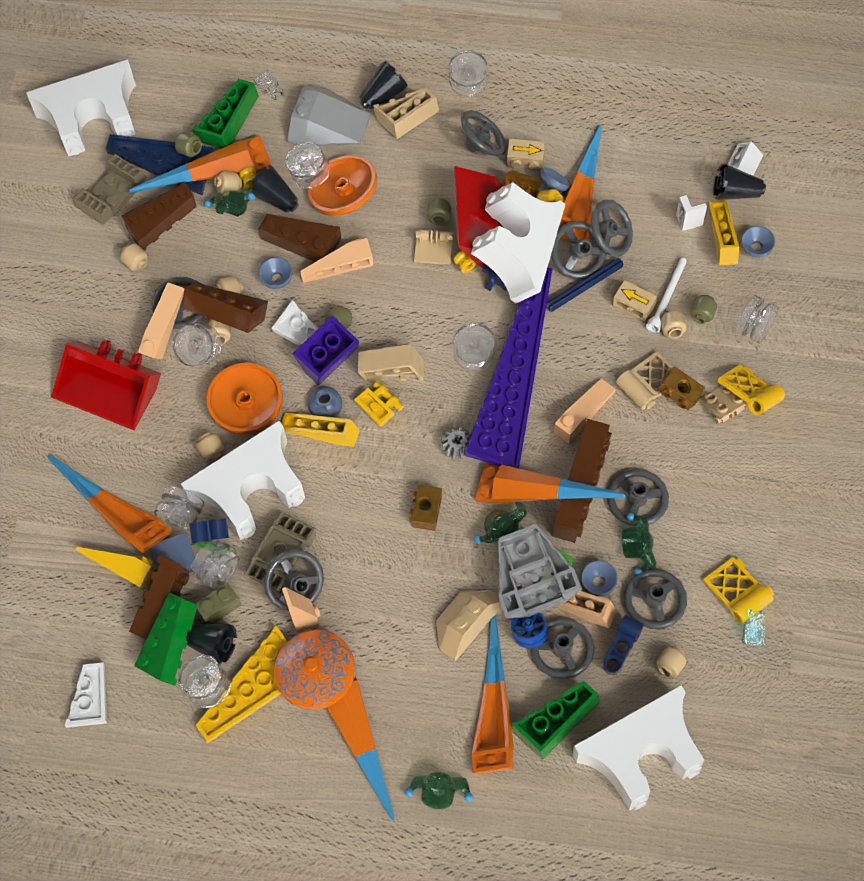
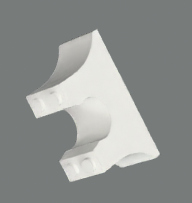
M128 60L26 92L36 118L45 120L58 131L68 156L77 155L85 151L82 128L92 119L101 118L107 120L115 135H135L128 113V101L136 84Z
M512 182L501 187L498 191L490 193L486 199L485 211L493 219L500 222L503 227L498 226L481 236H477L473 241L471 254L488 265L501 278L509 292L510 299L518 303L541 291L565 204L561 200L557 202L541 201Z
M276 422L181 483L184 493L191 504L206 506L223 518H227V523L240 541L251 537L254 531L257 530L249 506L246 503L247 497L253 491L269 489L276 493L279 501L288 508L300 505L303 499H305L302 483L285 460L287 438L281 422Z
M682 685L574 746L572 756L576 763L588 765L602 773L615 787L628 810L633 808L638 810L646 805L650 793L647 779L638 766V760L647 754L663 756L670 763L672 770L682 780L686 777L689 779L694 778L700 773L699 770L702 769L701 766L704 758L692 741L683 719L682 706L686 692Z

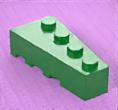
M238 79L224 94L225 97L214 105V109L202 118V122L198 126L195 125L192 131L200 138L201 143L220 149L233 143L259 97L255 84L252 82Z
M169 592L134 666L162 682L176 686L177 678L175 676L177 669H180L182 665L180 660L183 649H186L188 643L186 639L187 632L191 631L198 605Z
M582 681L561 694L559 698L549 701L544 707L529 713L527 717L519 722L516 721L511 724L513 733L543 760L600 703L599 694L585 681Z

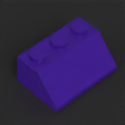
M331 316L292 354L303 371L319 386L358 349L359 340Z

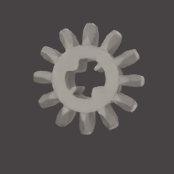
M452 427L451 433L445 431V437L441 438L442 450L446 451L447 457L453 455L454 460L457 456L463 459V454L470 437L469 431L465 430L462 432L461 427L458 428V431H455Z

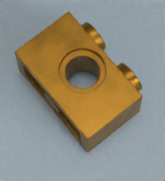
M675 366L667 371L657 388L664 397L671 398L679 407L687 410L696 405L705 389L703 385ZM678 387L682 389L683 393L678 390Z
M419 484L418 491H414L413 494L414 509L411 508L409 513L412 527L436 530L442 500V488ZM428 505L430 508L422 510L421 506Z

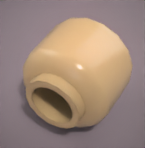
M221 171L214 178V186L220 194L235 195L241 190L242 180L235 172Z
M127 244L121 250V261L132 271L141 270L147 265L148 254L139 245Z
M234 276L221 278L215 284L216 288L239 294L243 292L242 282L238 281Z
M669 311L661 317L663 334L668 338L677 339L685 333L686 323L684 316L680 312Z
M212 319L206 324L207 339L210 343L219 346L225 344L231 338L230 326Z
M208 432L197 439L199 442L196 447L204 460L211 459L214 462L222 457L221 453L224 451L225 446L217 434Z
M666 647L656 660L658 671L663 676L669 678L678 676L687 662L683 650L678 647Z

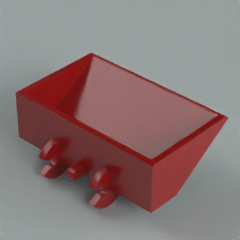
M454 166L458 247L483 269L486 264L471 254L472 244L477 236H481L498 226L503 227L500 222L493 219L485 211L488 195L498 191L502 187V183L495 176Z
M109 340L106 342L102 341L98 349L79 341L67 343L51 398L135 431L156 392L161 373L141 366V353H134L130 361L122 358L124 351L121 349L117 350L116 356L110 354L111 341Z

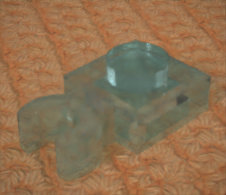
M749 609L748 617L750 623L744 622L742 643L764 646L766 626L761 624V622L765 618V613L763 610H760L759 616L753 617L754 611Z

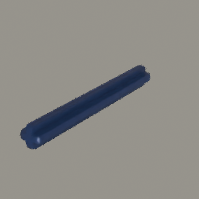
M620 258L611 261L548 301L546 308L550 312L558 309L621 269L624 264Z

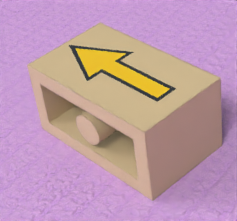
M510 139L507 167L542 170L545 142Z
M624 280L614 296L613 306L646 322L656 306L658 296L649 290L638 287L633 282Z

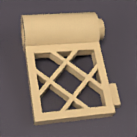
M657 351L632 370H627L621 374L616 384L642 410H648L655 404L654 400L662 395L659 390L656 392L651 387V383L660 384L664 378V373H667L673 366ZM657 359L662 364V368L652 367L651 362ZM639 370L648 371V377H641L637 372ZM651 371L661 372V379L651 378Z

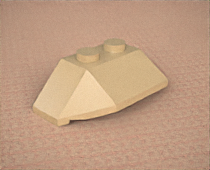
M491 590L461 591L436 620L440 651L456 661L502 607L499 596Z

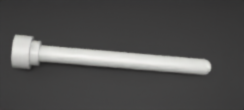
M680 258L655 316L650 318L646 324V328L650 332L659 333L662 328L661 317L687 262L685 258Z

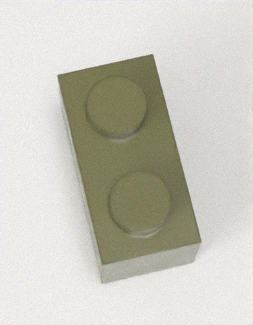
M228 582L195 603L198 605L197 612L203 621L214 624L241 606L238 596Z

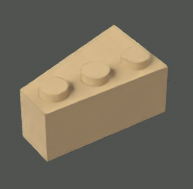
M426 87L405 94L404 98L398 100L393 98L387 104L381 106L379 104L373 105L376 120L397 139L439 112L436 96Z
M407 343L395 347L385 346L381 349H367L358 352V373L364 380H389V377H400V380H406V377H418V380H424V359L412 344Z

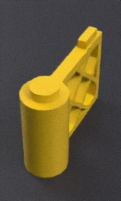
M741 364L719 377L718 382L748 403V408L754 415L763 414L780 403L785 397L781 386L777 384L770 386L753 374L752 370L746 366L743 367ZM740 382H745L748 385L740 384ZM742 390H744V391H749V392H750V395H747V394H746L745 392H743Z
M732 557L705 577L703 583L730 610L735 620L743 624L772 602L774 593L769 586L760 585L745 569L747 565L740 558L735 559ZM733 564L738 569V575L726 574V569ZM714 578H723V586H714L710 581ZM738 579L737 588L725 587V580ZM740 580H748L752 586L748 589L739 588ZM725 591L737 592L736 598L729 602L724 596Z

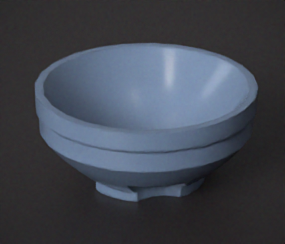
M542 168L540 178L545 189H556L559 192L567 191L571 184L564 176L550 168Z
M753 226L743 233L741 245L749 256L762 258L772 252L775 246V237L769 229L762 226ZM758 243L762 246V249L754 250L751 245Z
M273 257L267 259L260 266V280L270 289L283 288L292 279V267L283 258ZM275 274H279L282 276V279L275 282L272 280V277Z
M320 387L314 390L308 400L309 411L314 416L334 418L340 413L343 404L340 394L330 387ZM322 395L330 397L327 403L319 402V398Z
M593 561L583 569L581 576L582 585L589 594L598 597L606 596L615 589L618 575L610 563ZM596 577L604 579L605 584L602 587H597L593 584V580Z

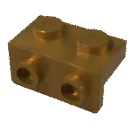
M510 170L502 179V187L513 182L534 198L537 197V188L542 184L540 179L514 170Z

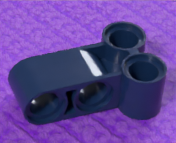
M227 518L189 523L192 543L229 538Z
M624 615L617 629L618 632L603 662L606 673L617 675L621 671L634 643L637 642L642 632L644 623ZM617 643H626L627 649L623 652L616 649ZM610 660H615L619 665L617 669L610 670L607 667V663Z

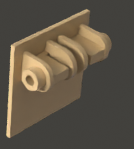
M417 230L414 262L450 265L454 232Z
M723 385L698 399L699 402L716 415L714 420L717 424H723L729 417L733 418L734 415H738L741 411L748 409V403Z

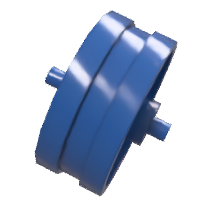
M537 613L529 617L513 618L511 621V632L515 643L520 647L534 648L545 642L548 637L545 617L541 613ZM515 631H522L520 634L515 633Z

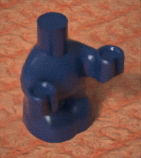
M485 265L482 269V272L488 275L485 289L491 291L494 284H497L506 291L507 288L501 278L490 267Z

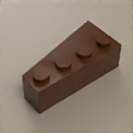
M184 182L121 216L125 227L135 243L145 251L150 243L156 242L163 232L169 231L176 221L182 220L197 205L194 195Z
M270 214L266 215L258 228L261 240L313 262L332 253L341 240V231L338 226Z
M193 282L185 288L182 308L249 333L265 320L268 301L204 285L200 282Z
M160 555L157 559V562L160 563L158 570L153 571L150 577L152 579L151 588L145 590L143 595L144 605L138 608L129 630L132 634L145 640L169 592L181 597L180 591L190 578V571L185 567Z

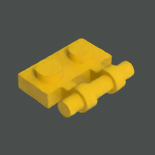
M377 381L373 384V388L376 389L374 392L367 388L354 399V402L381 427L394 416L391 408L401 411L404 406L400 403L398 397L393 396L385 385H381ZM383 396L387 402L384 403L379 398Z

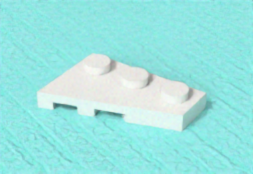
M293 300L272 327L273 332L298 346L302 345L319 329L297 307Z
M104 662L84 664L76 687L77 691L70 706L69 717L66 719V728L107 723Z

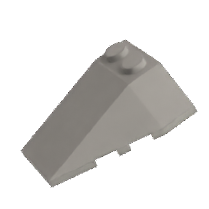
M309 84L302 88L292 113L287 141L288 143L304 147H310L311 144L327 146V144L335 143L338 145H359L371 114L327 88Z
M537 524L499 538V601L506 618L529 617L567 602L582 590L574 568L566 561Z

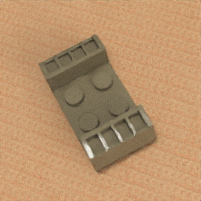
M116 154L108 159L109 170L89 192L82 188L75 196L76 208L91 216L102 225L115 216L136 193H130L129 189L140 185L146 178L143 171Z
M281 512L258 547L245 575L264 585L265 571L271 561L284 551L293 549L304 550L305 547L310 548L316 537V528ZM293 557L288 559L292 568L295 566L299 557ZM281 564L273 572L271 583L272 589L282 594V588L286 587L284 580L287 574Z

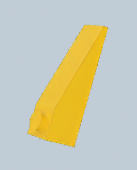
M727 201L709 202L708 206L719 265L738 264L739 244Z
M285 413L281 423L284 431L287 433L349 447L355 446L360 431L351 419Z
M77 547L75 549L77 552L139 587L147 588L151 581L152 572L158 568V566L152 564L153 560L146 556L136 557L85 547Z

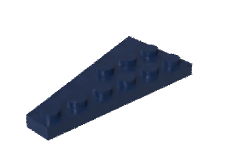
M110 134L106 146L107 153L111 155L116 154L125 161L158 176L214 152L213 147L202 146L201 151L197 155L188 157L176 151L175 142ZM207 179L185 183L191 191L203 196Z

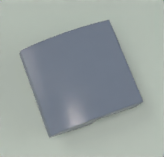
M187 533L163 540L149 549L153 563L158 567L160 563L157 562V559L160 555L181 564L190 572L198 570Z

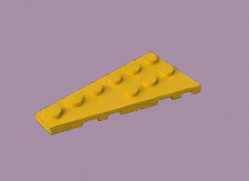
M277 625L272 629L267 639H264L255 654L248 659L232 679L227 689L223 690L214 705L207 710L196 724L207 744L281 694L274 679V665L280 650L288 641Z

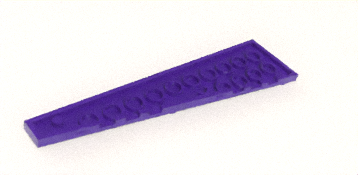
M547 267L541 291L520 301L465 448L464 456L497 466L506 465L519 469L552 268Z

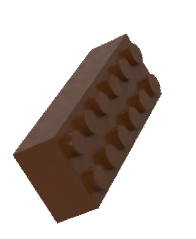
M587 419L568 477L569 481L597 486L600 471L605 462L606 451L608 452L612 433L609 432V424ZM593 498L561 499L554 521L553 537L573 543L576 542L577 537L581 538L584 521L587 519L589 506Z

